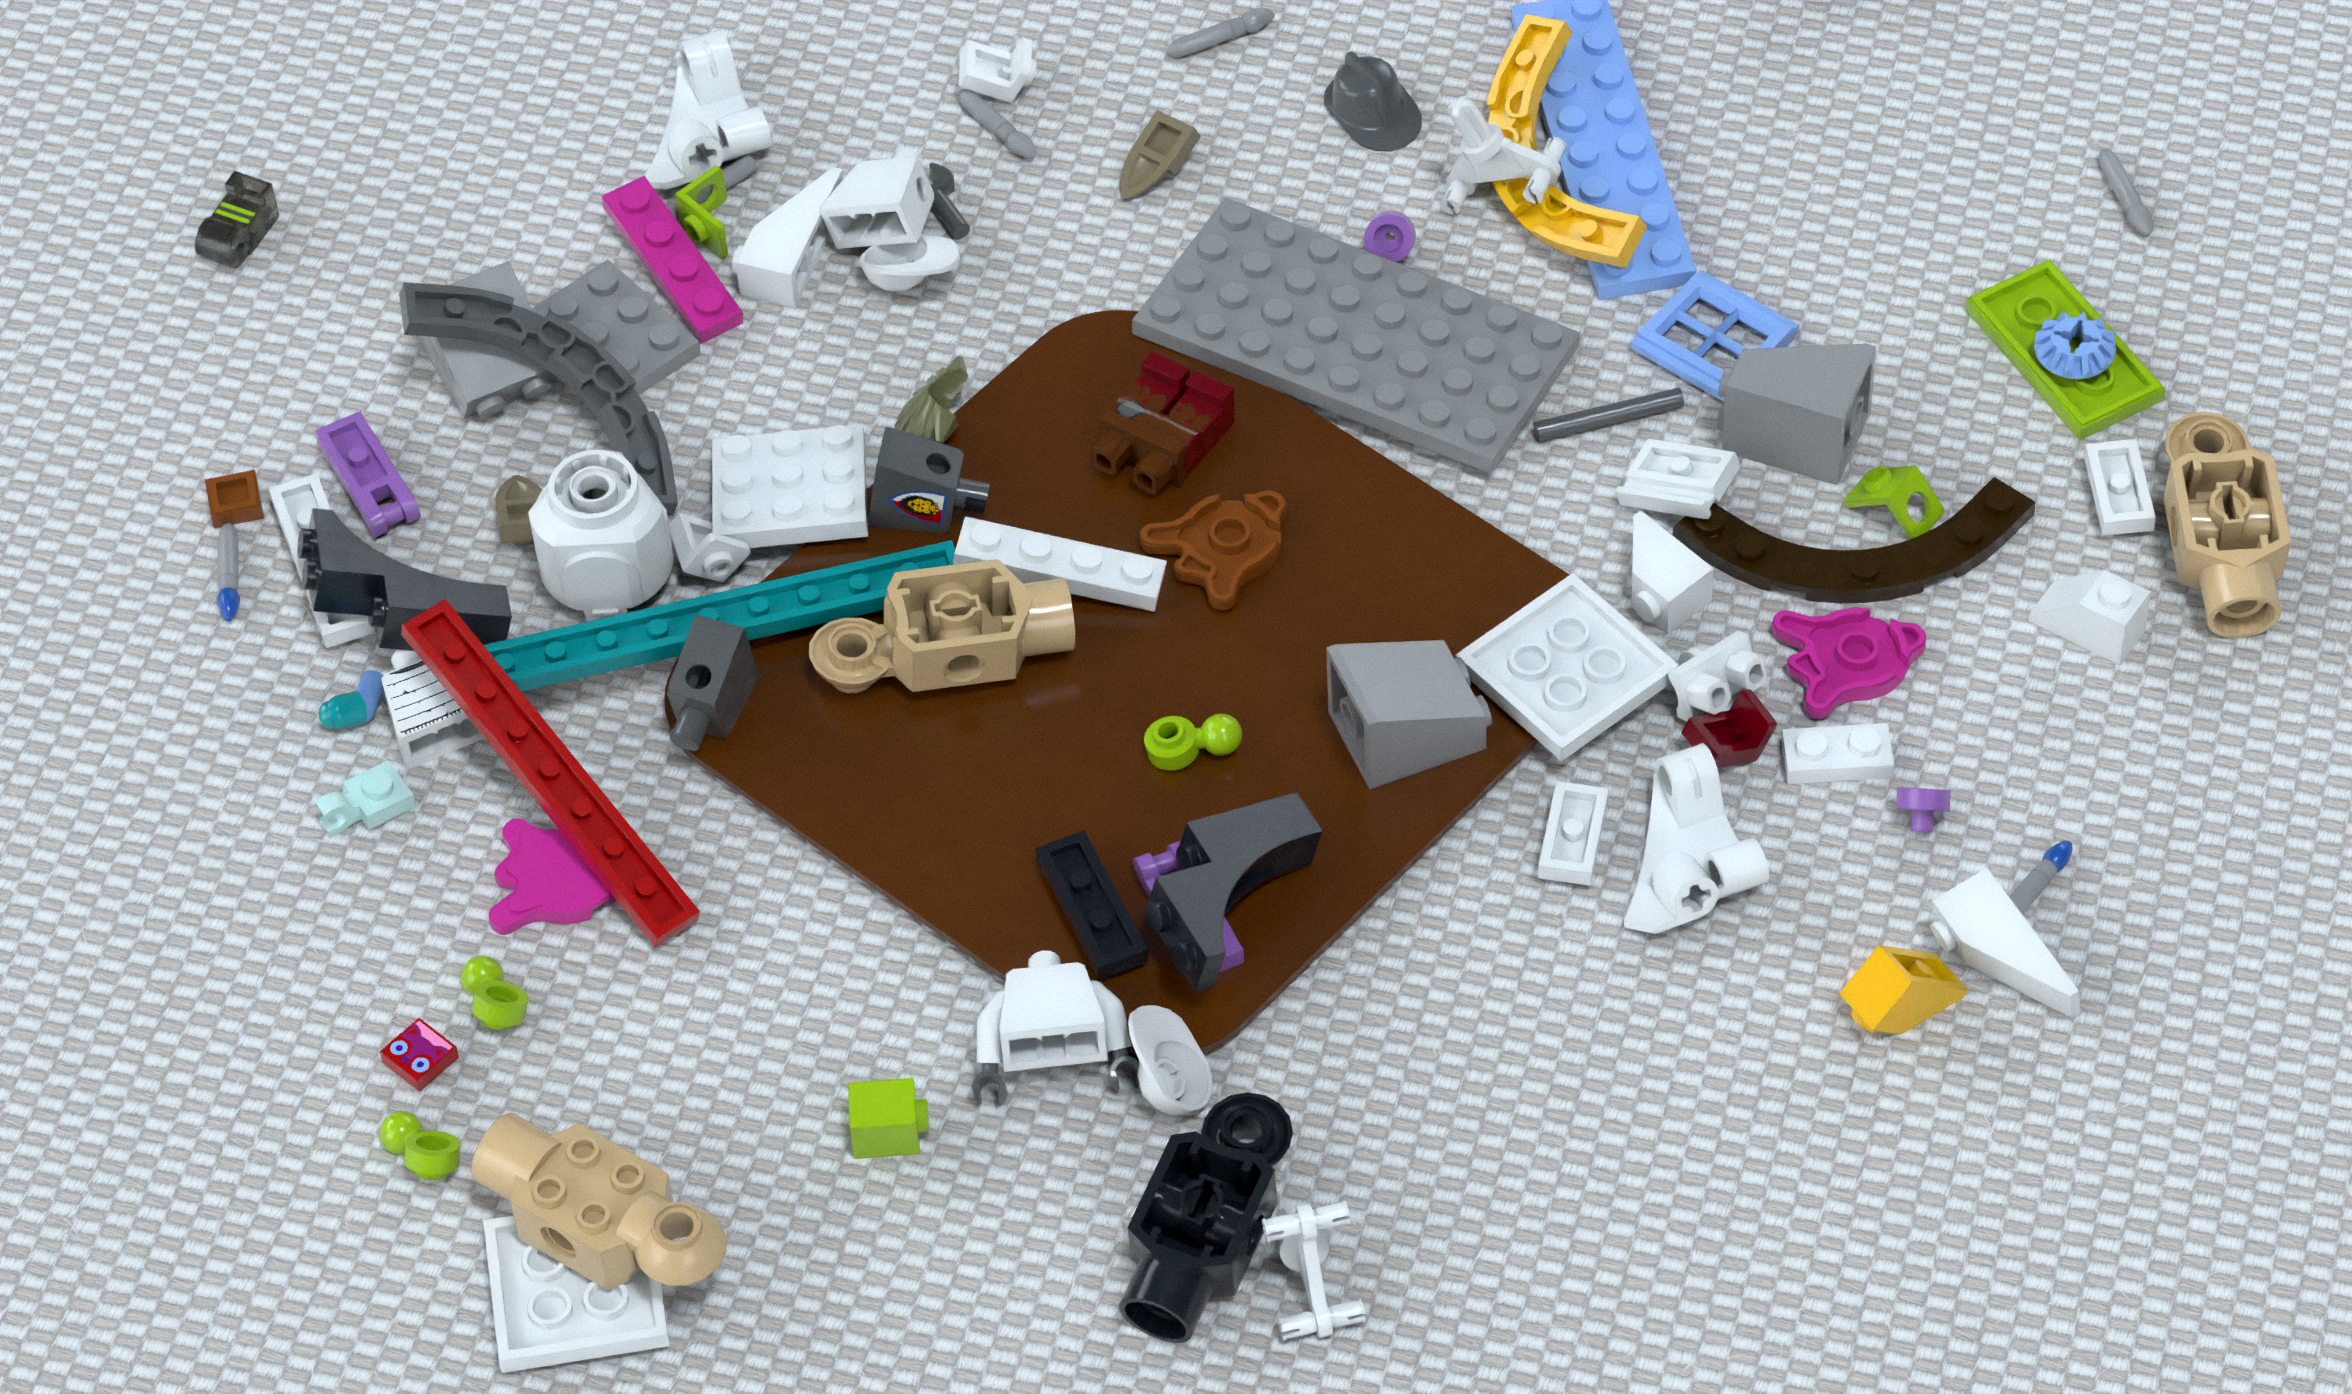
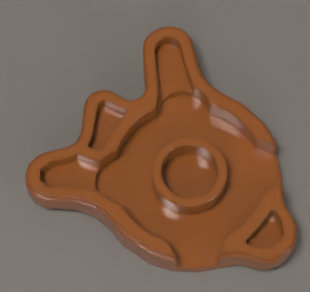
M1266 490L1256 494H1243L1244 501H1222L1221 493L1206 497L1192 506L1179 519L1145 525L1140 531L1141 548L1150 554L1181 556L1174 564L1175 578L1181 582L1203 586L1207 591L1208 602L1214 609L1228 610L1235 605L1238 592L1242 586L1265 573L1274 565L1280 554L1282 545L1281 525L1286 517L1287 508L1284 497L1278 492Z

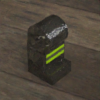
M233 171L225 183L227 194L213 214L206 217L198 229L195 239V252L199 257L236 269L243 264L249 255L251 256L279 218V212L272 183Z

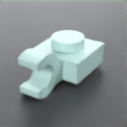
M389 760L342 782L344 794L331 792L316 801V806L323 814L322 817L318 818L319 823L329 836L343 832L350 825L360 820L370 830L416 808L414 794Z

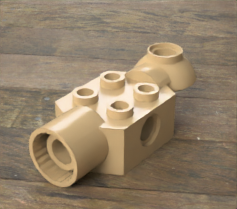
M2202 411L2185 415L2172 424L2166 434L2165 450L2171 464L2163 501L2179 584L2202 592L2207 623L2212 632L2228 638L2254 636L2270 629L2280 619L2281 608L2275 581L2283 577L2291 545L2275 459L2272 455L2254 448L2250 449V442L2245 431L2234 420L2219 413Z
M998 559L895 572L886 589L884 624L879 625L864 618L847 617L828 622L817 630L809 643V658L816 672L839 691L845 693L865 691L880 678L895 676L912 692L1016 679L1025 657L1074 650L1075 623L1069 587L1065 578L1022 583Z
M507 1113L498 1118L488 1128L476 1148L471 1165L472 1178L477 1183L511 1201L519 1239L607 1290L630 1281L633 1275L639 1271V1267L654 1281L669 1286L690 1285L707 1278L720 1266L726 1254L727 1236L721 1223L703 1208L684 1202H673L667 1172L580 1123L552 1135L515 1113ZM678 1237H686L682 1240H673Z

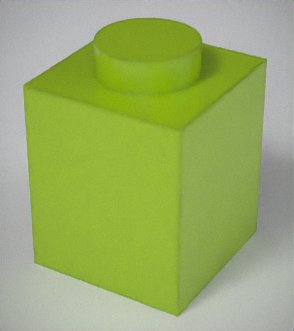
M914 1078L848 1083L850 1133L854 1159L920 1154L919 1132L929 1131V1112L927 1098L917 1099Z

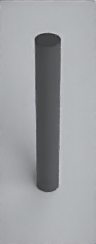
M1679 387L1537 421L1533 423L1534 433L1538 442L1681 408L1684 407V397Z

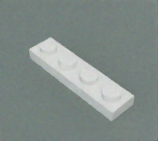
M317 473L268 488L272 504L301 582L305 559H299L297 553L300 529L309 528L313 508L331 510ZM305 590L313 611L310 590ZM313 611L326 648L376 633L375 628L369 626L368 616Z
M966 516L953 559V565L998 559L1022 583L1065 578L1071 594L1153 612L1156 609L1167 561Z

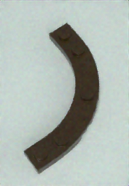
M1993 477L1963 508L1936 528L1901 543L1863 550L1819 549L1781 540L1745 523L1714 502L1709 508L1711 511L1709 519L1685 516L1673 527V536L1711 566L1756 588L1770 592L1771 587L1774 586L1788 591L1805 593L1806 600L1838 604L1870 603L1924 592V585L1944 579L1952 574L1955 578H1958L1968 573L1998 551L2034 516L2036 502L1996 477Z

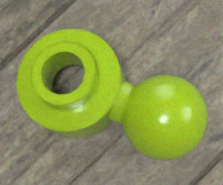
M1223 713L1210 716L1200 728H1195L1186 718L1167 716L1149 726L1144 736V743L1149 760L1154 766L1162 770L1173 771L1191 764L1198 756L1199 750L1203 748L1219 756L1234 752L1241 743L1242 728L1234 717Z
M480 955L468 960L461 971V983L465 991L473 996L472 1013L480 1019L484 1026L494 1030H507L511 1026L521 1024L526 1014L529 1001L528 994L519 986L504 981L503 969L492 957Z
M406 1111L391 1113L383 1120L379 1131L383 1146L393 1154L404 1155L405 1166L414 1171L418 1177L426 1180H438L446 1177L448 1173L455 1171L459 1167L461 1143L454 1135L441 1131H423L420 1120L414 1114Z

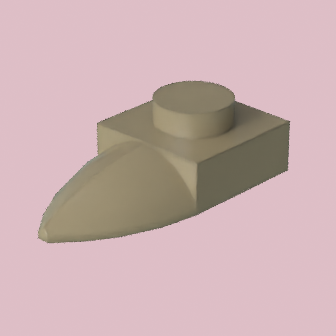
M1156 110L1132 146L1124 162L1120 180L1121 198L1127 200L1143 193L1157 183L1166 172L1175 176L1201 138L1197 130L1178 119Z
M513 475L506 480L496 493V520L501 544H534L528 512L537 501L542 489L533 481L520 475Z

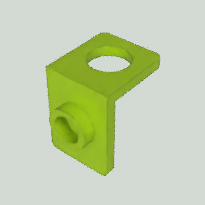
M716 165L675 193L680 225L691 241L695 244H703L717 257L724 259L728 256L725 228L722 222L710 214L727 199L724 173ZM713 184L711 195L704 203L699 205L696 202L698 194L703 188Z
M1916 465L1891 468L1880 466L1869 470L1843 500L1847 508L1887 505L1909 539L1928 532L1944 513L1943 505ZM1913 493H1918L1925 504V513L1919 522L1911 519L1907 509L1908 500Z

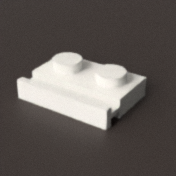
M1647 439L1625 474L1627 478L1623 487L1618 486L1615 493L1621 506L1709 519L1711 516L1709 508L1713 502L1719 503L1741 465L1736 453L1732 451Z

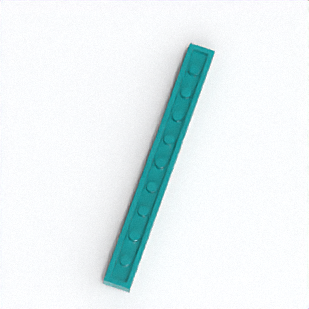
M952 540L490 643L484 645V647L521 692L680 656L696 614L745 629L748 640L828 623L845 617L850 618L884 610L886 589L895 572L953 565L955 547Z

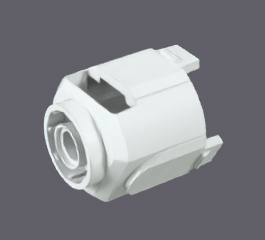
M582 451L569 456L554 469L549 483L544 487L537 501L528 512L539 572L545 588L560 603L575 610H583L587 622L628 613L627 608H633L655 595L665 584L671 573L674 555L666 508L644 479L635 471L632 464L619 451Z

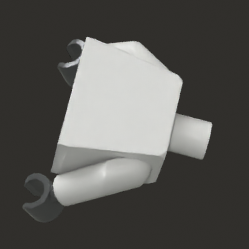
M1036 952L1029 959V968L1012 969L1006 974L1004 990L995 992L978 1016L976 1063H982V1072L973 1080L972 1090L980 1105L982 1104V1088L988 1083L999 1085L998 1102L1000 1105H1003L1007 1100L1008 1090L1004 1080L998 1074V1063H1003L1004 1072L1108 1061L1107 1052L1112 1051L1114 1062L1108 1074L1110 1088L1116 1093L1119 1092V1080L1116 1072L1120 1069L1130 1070L1134 1074L1136 1088L1139 1086V1061L1129 1056L1127 1047L1133 1045L1123 1004L1101 982L1090 980L1083 964L1078 962L1061 964L1060 957L1055 952Z

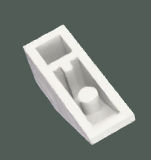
M832 167L752 228L745 244L738 245L732 260V272L737 274L740 296L796 308L830 237L819 208L843 181L842 169Z
M1987 867L1932 901L1935 922L1930 927L1935 938L1946 952L1954 949L1966 965L2070 1018L2081 1013L2079 990Z

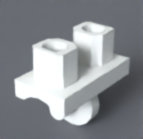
M1736 631L1705 651L1695 647L1689 648L1680 654L1678 659L1679 666L1668 672L1670 682L1675 688L1678 697L1677 716L1685 721L1704 712L1712 715L1719 713L1728 707L1731 695L1743 688L1755 691L1765 685L1768 679L1764 659L1752 653L1749 635L1741 631Z

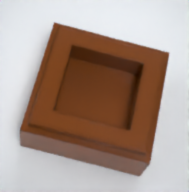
M255 470L205 479L214 528L222 527L226 523L234 525L264 519Z

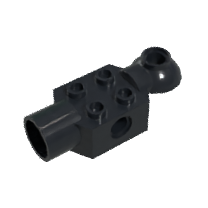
M1246 1092L1230 1095L1215 1104L1206 1115L1201 1134L1193 1131L1171 1135L1127 1227L1131 1258L1137 1267L1119 1303V1310L1122 1316L1138 1330L1163 1341L1173 1343L1186 1342L1191 1339L1209 1298L1234 1296L1264 1234L1262 1219L1271 1218L1278 1203L1275 1170L1272 1167L1279 1163L1290 1148L1293 1134L1290 1116L1280 1103L1266 1095ZM1248 1135L1258 1138L1250 1143L1237 1141L1239 1138Z

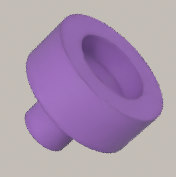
M1384 211L1377 214L1370 221L1364 235V242L1368 252L1394 262L1404 259L1409 254L1416 239L1415 228L1411 220L1403 213L1397 211Z
M1897 787L1896 809L1912 810L1911 831L1933 832L1934 811L1950 812L1951 790Z

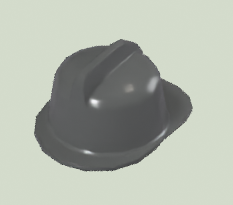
M1353 51L1347 53L1344 64L1340 66L1334 76V80L1330 82L1325 90L1324 103L1349 136L1360 146L1373 151L1385 152L1405 148L1416 139L1421 130L1422 114L1417 104L1399 83L1394 69L1388 62L1373 56L1358 57Z

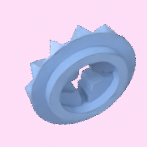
M2084 310L2078 317H2070L2062 311L2056 320H2044L2041 330L2036 332L2034 350L2039 362L2050 372L2071 379L2089 378L2102 373L2113 362L2116 353L2115 333L2105 328L2103 318L2087 319ZM2079 336L2082 338L2079 348H2076L2075 354L2070 353L2071 347L2069 342H2071L2072 337Z

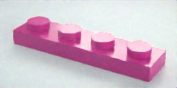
M645 175L602 195L603 209L700 344L743 324V311Z

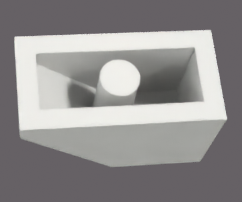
M1640 510L1633 515L1631 605L1644 621L1653 622L1668 635L1712 601L1714 568Z
M2107 570L2054 580L2030 612L2028 621L2120 665L2145 632L2151 591Z

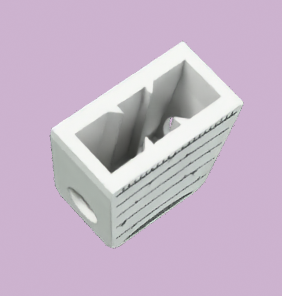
M397 650L393 654L391 662L395 670L385 673L381 681L403 763L407 770L485 739L415 651Z

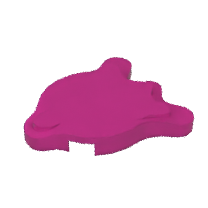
M1853 607L1837 610L1825 616H1806L1789 610H1782L1772 620V634L1774 637L1801 650V652L1793 654L1788 658L1787 673L1807 688L1803 707L1805 713L1814 719H1823L1829 716L1837 706L1844 703L1871 700L1890 693L1904 680L1912 662L1921 656L1926 648V633L1919 625L1899 622L1890 618V624L1880 619L1870 617L1869 608Z
M520 818L512 819L504 825L502 830L503 840L510 853L495 868L494 875L500 887L513 889L514 891L494 905L489 911L490 925L496 933L500 935L510 934L529 923L538 921L558 924L580 923L592 919L591 911L603 905L608 899L610 905L617 901L559 829L537 828Z

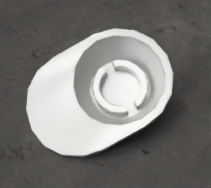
M921 234L916 243L871 246L860 256V266L869 282L883 290L891 292L906 291L922 283L926 275L945 273L955 268L960 260V251L958 245L952 239Z
M1156 1005L1140 1006L1131 1012L1128 1021L1129 1034L1134 1050L1139 1058L1138 1080L1142 1095L1156 1110L1169 1115H1189L1205 1106L1212 1094L1211 1071L1204 1054L1182 1018L1170 1009Z

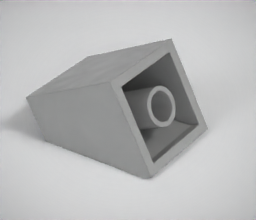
M509 261L449 284L451 286L477 288L504 294L514 298V305L533 312ZM416 336L464 419L477 413L480 418L491 416L504 409L507 401L522 395L526 399L535 398L552 388L551 383L556 382L557 377L547 369L512 351L494 345L456 338Z
M1864 343L1742 349L1734 368H1725L1718 389V396L1725 398L1720 408L1716 425L1717 429L1723 431L1722 450L1735 452L1738 457L1838 485L1871 413L1876 346Z
M1444 640L1335 644L1326 647L1328 713L1369 790L1486 749V727L1492 724L1489 707L1482 695L1475 697L1470 688V676L1461 657L1454 659Z

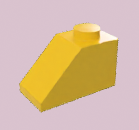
M1878 945L1839 994L1853 1009L1850 1014L1854 1021L1871 1033L1878 1031L1903 1034L1962 999L1969 989L1936 953Z

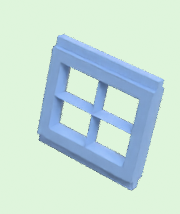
M1701 270L1698 274L1695 273L1637 332V336L1630 342V349L1724 402L1725 398L1718 396L1719 384L1724 370L1701 358L1714 343L1738 357L1742 349H1748L1723 335L1736 321L1767 337L1758 348L1787 347L1793 341V337L1799 332V324ZM1698 299L1728 316L1715 330L1685 313ZM1675 322H1678L1703 336L1706 340L1692 353L1662 335Z

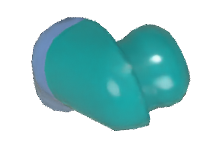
M366 670L362 673L356 691L336 695L330 698L329 701L322 703L318 715L323 726L328 729H345L362 725L372 720L384 691L381 681L383 675L377 671Z

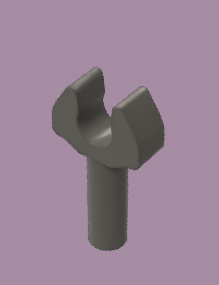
M931 162L929 168L930 177L933 182L931 187L934 192V201L931 207L955 239H961L969 233L970 226L948 197L949 194L955 191L954 175L948 168Z

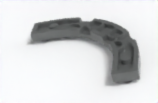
M403 283L399 298L404 335L456 338L486 343L512 351L547 369L583 400L601 424L612 450L621 452L632 464L635 471L644 479L666 508L667 515L674 514L678 505L671 456L660 421L655 411H648L646 405L635 391L636 381L598 342L553 313L548 312L546 317H543L528 309L514 305V298L504 294L451 285Z

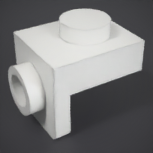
M1022 37L1014 51L1009 53L967 39L960 51L959 87L1012 103L1022 86L1028 87L1035 75L1037 63L1035 59L1031 58L1032 40Z
M679 513L669 523L676 555L682 571L685 573L724 583L751 553L747 542L712 533V522Z

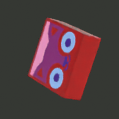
M420 1018L414 1021L380 1051L382 1062L419 1092L459 1058L457 1047Z

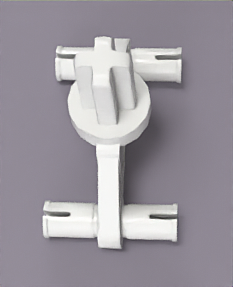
M1460 96L1456 101L1450 103L1447 112L1463 136L1460 145L1462 152L1446 179L1448 189L1440 202L1443 211L1449 214H1454L1455 211L1458 214L1465 197L1474 193L1478 183L1528 176L1531 178L1523 191V197L1530 203L1536 204V201L1541 203L1548 186L1555 184L1561 173L1559 162L1566 151V143L1558 137H1553V140L1550 137L1546 141L1543 152L1539 153L1505 138L1497 124L1485 121L1470 97Z
M1345 1200L1312 1209L1310 1203L1284 1207V1215L1262 1219L1266 1242L1270 1243V1241L1278 1240L1277 1250L1283 1263L1289 1269L1301 1272L1311 1311L1278 1317L1283 1341L1316 1332L1318 1338L1333 1335V1328L1366 1322L1361 1298L1329 1307L1325 1298L1320 1264L1325 1261L1329 1253V1242L1323 1229L1351 1224Z

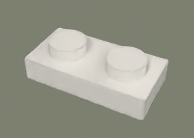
M2137 439L2085 444L2084 459L2102 535L2154 531L2156 517Z
M1888 723L1782 729V750L1787 784L1893 778L1894 761Z
M1556 781L1538 864V878L1591 886L1609 801V788Z

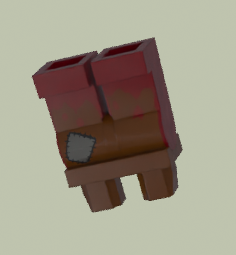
M1151 351L1141 363V374L1125 395L1115 401L1111 410L1108 409L1100 418V438L1093 448L1094 467L1112 475L1116 474L1123 464H1127L1134 468L1133 482L1138 488L1153 495L1167 483L1179 488L1187 479V472L1196 467L1234 424V388L1197 371L1190 376V368Z

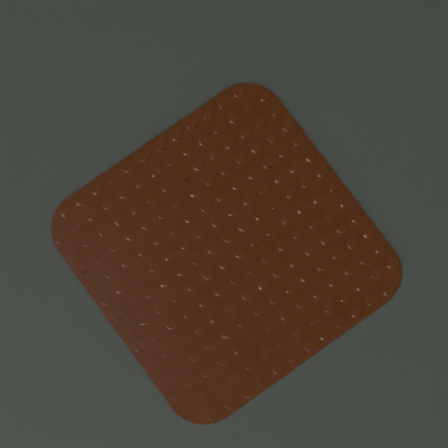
M1100 311L1072 318L1049 330L953 413L956 415L959 426L943 444L958 448L965 454L961 478L990 483L984 514L955 508L950 531L944 534L868 526V537L807 542L760 583L952 540L956 549L966 516L1167 561L1155 612L1070 593L1075 623V648L1073 651L1027 656L1022 662L1016 679L912 692L895 676L880 678L868 689L859 693H845L836 689L816 672L809 658V643L816 631L827 623L748 640L760 673V678L728 737L722 739L705 734L697 751L681 749L701 767L1004 982L1006 981V974L1012 969L1029 968V959L1036 952H1055L1060 957L1061 964L1078 962L1085 965L1090 980L1101 982L1119 998L1125 1010L1127 1023L1130 1013L1140 1006L1156 1005L1170 1009L1182 1018L1204 1054L1223 1045L1245 1028L1539 742L1470 681V688L1475 697L1482 695L1491 713L1492 724L1486 727V749L1369 790L1328 713L1326 647L1335 644L1444 640L1455 659L1457 653L1570 574L1289 395L1133 335L1132 319L1138 311ZM1151 351L1190 368V376L1197 371L1233 387L1235 404L1234 424L1196 467L1187 472V479L1177 488L1167 483L1155 495L1138 488L1133 482L1134 468L1127 464H1123L1118 472L1112 475L1096 469L1093 465V448L1100 438V418L1108 409L1111 410L1115 401L1125 395L1141 374V363ZM873 484L867 489L868 518L870 512ZM1272 490L1281 494L1286 501L1287 513L1281 525L1282 545L1276 562L1261 576L1244 584L1238 592L1235 605L1228 610L1214 609L1208 602L1207 591L1203 586L1181 582L1175 578L1174 564L1181 556L1150 554L1145 552L1140 545V531L1145 525L1179 519L1192 506L1212 495L1221 493L1222 501H1244L1243 494H1256ZM884 610L850 618H864L880 625L884 624ZM677 661L667 679L664 699L666 718L671 732L677 720L667 696V689ZM1223 713L1234 717L1242 728V740L1234 752L1219 756L1203 748L1199 750L1198 756L1191 764L1173 771L1162 770L1154 766L1149 760L1144 743V736L1149 726L1167 716L1186 718L1195 728H1200L1210 716ZM1297 792L1323 831L1311 866L1276 876L1258 885L1234 904L1225 918L1244 950V963L1219 972L1215 987L1195 993L1185 975L1179 973L1175 968L1171 953L1159 934L1154 933L1147 923L1145 907L1149 898L1137 878L1133 866V858L1146 853H1150L1153 857L1167 852L1168 845L1181 841L1186 822ZM1085 830L1148 949L1149 962L1098 980L1036 861L1035 848ZM1127 1047L1129 1056L1139 1061L1134 1047Z

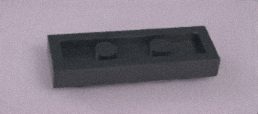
M1085 830L1035 848L1036 861L1098 980L1149 962L1148 949Z

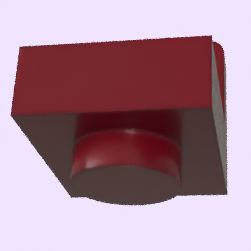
M1751 689L1739 692L1729 711L1719 712L1715 715L1707 714L1690 717L1681 733L1692 747L1704 743L1711 751L1717 768L1757 761L1776 729L1777 723Z

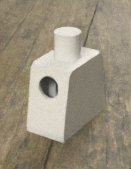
M901 149L895 153L892 159L862 161L856 164L821 205L819 212L837 249L916 243L921 236L934 201V192L918 155L910 150Z

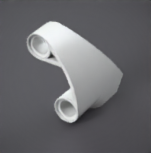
M721 29L679 42L680 56L676 59L677 75L669 118L659 149L650 167L644 174L654 189L667 190L692 182L716 165L720 167L724 162L772 146L771 133L762 109L758 105L749 108L743 97L728 40Z
M1704 743L1656 760V770L1653 773L1651 811L1637 885L1624 919L1625 928L1653 934L1705 916L1714 908L1718 899L1769 882V868L1760 844L1753 837L1739 841L1725 815L1718 769L1711 751Z

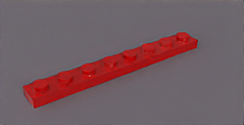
M444 599L402 624L401 635L651 944L656 948L697 922L700 914L699 909L449 602Z

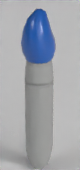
M231 523L224 524L218 536L219 594L216 599L223 619L227 622H230L235 617L240 604V596L238 594V535Z
M2063 840L2049 848L2044 853L2042 861L2009 896L2022 915L2046 888L2055 874L2067 865L2073 851L2072 842Z

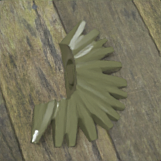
M961 355L953 359L946 368H940L935 376L932 374L927 380V385L918 388L912 394L913 397L904 405L894 425L896 429L942 444L959 426L956 415L949 411L951 408L950 400L954 401L956 394H961L963 383L968 378L967 369Z

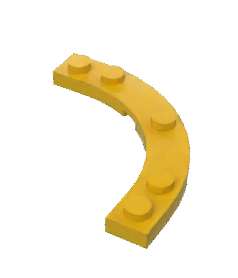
M1526 14L1497 69L1486 105L1490 109L1488 123L1497 124L1505 138L1534 151H1537L1536 119L1539 103L1546 83L1573 33L1565 21ZM1530 176L1492 181L1498 195L1507 208L1530 234L1546 245L1568 255L1626 268L1647 228L1640 216L1582 203L1569 197L1555 185L1548 186L1541 203H1538V201H1536V204L1530 203L1523 197V191L1531 178Z

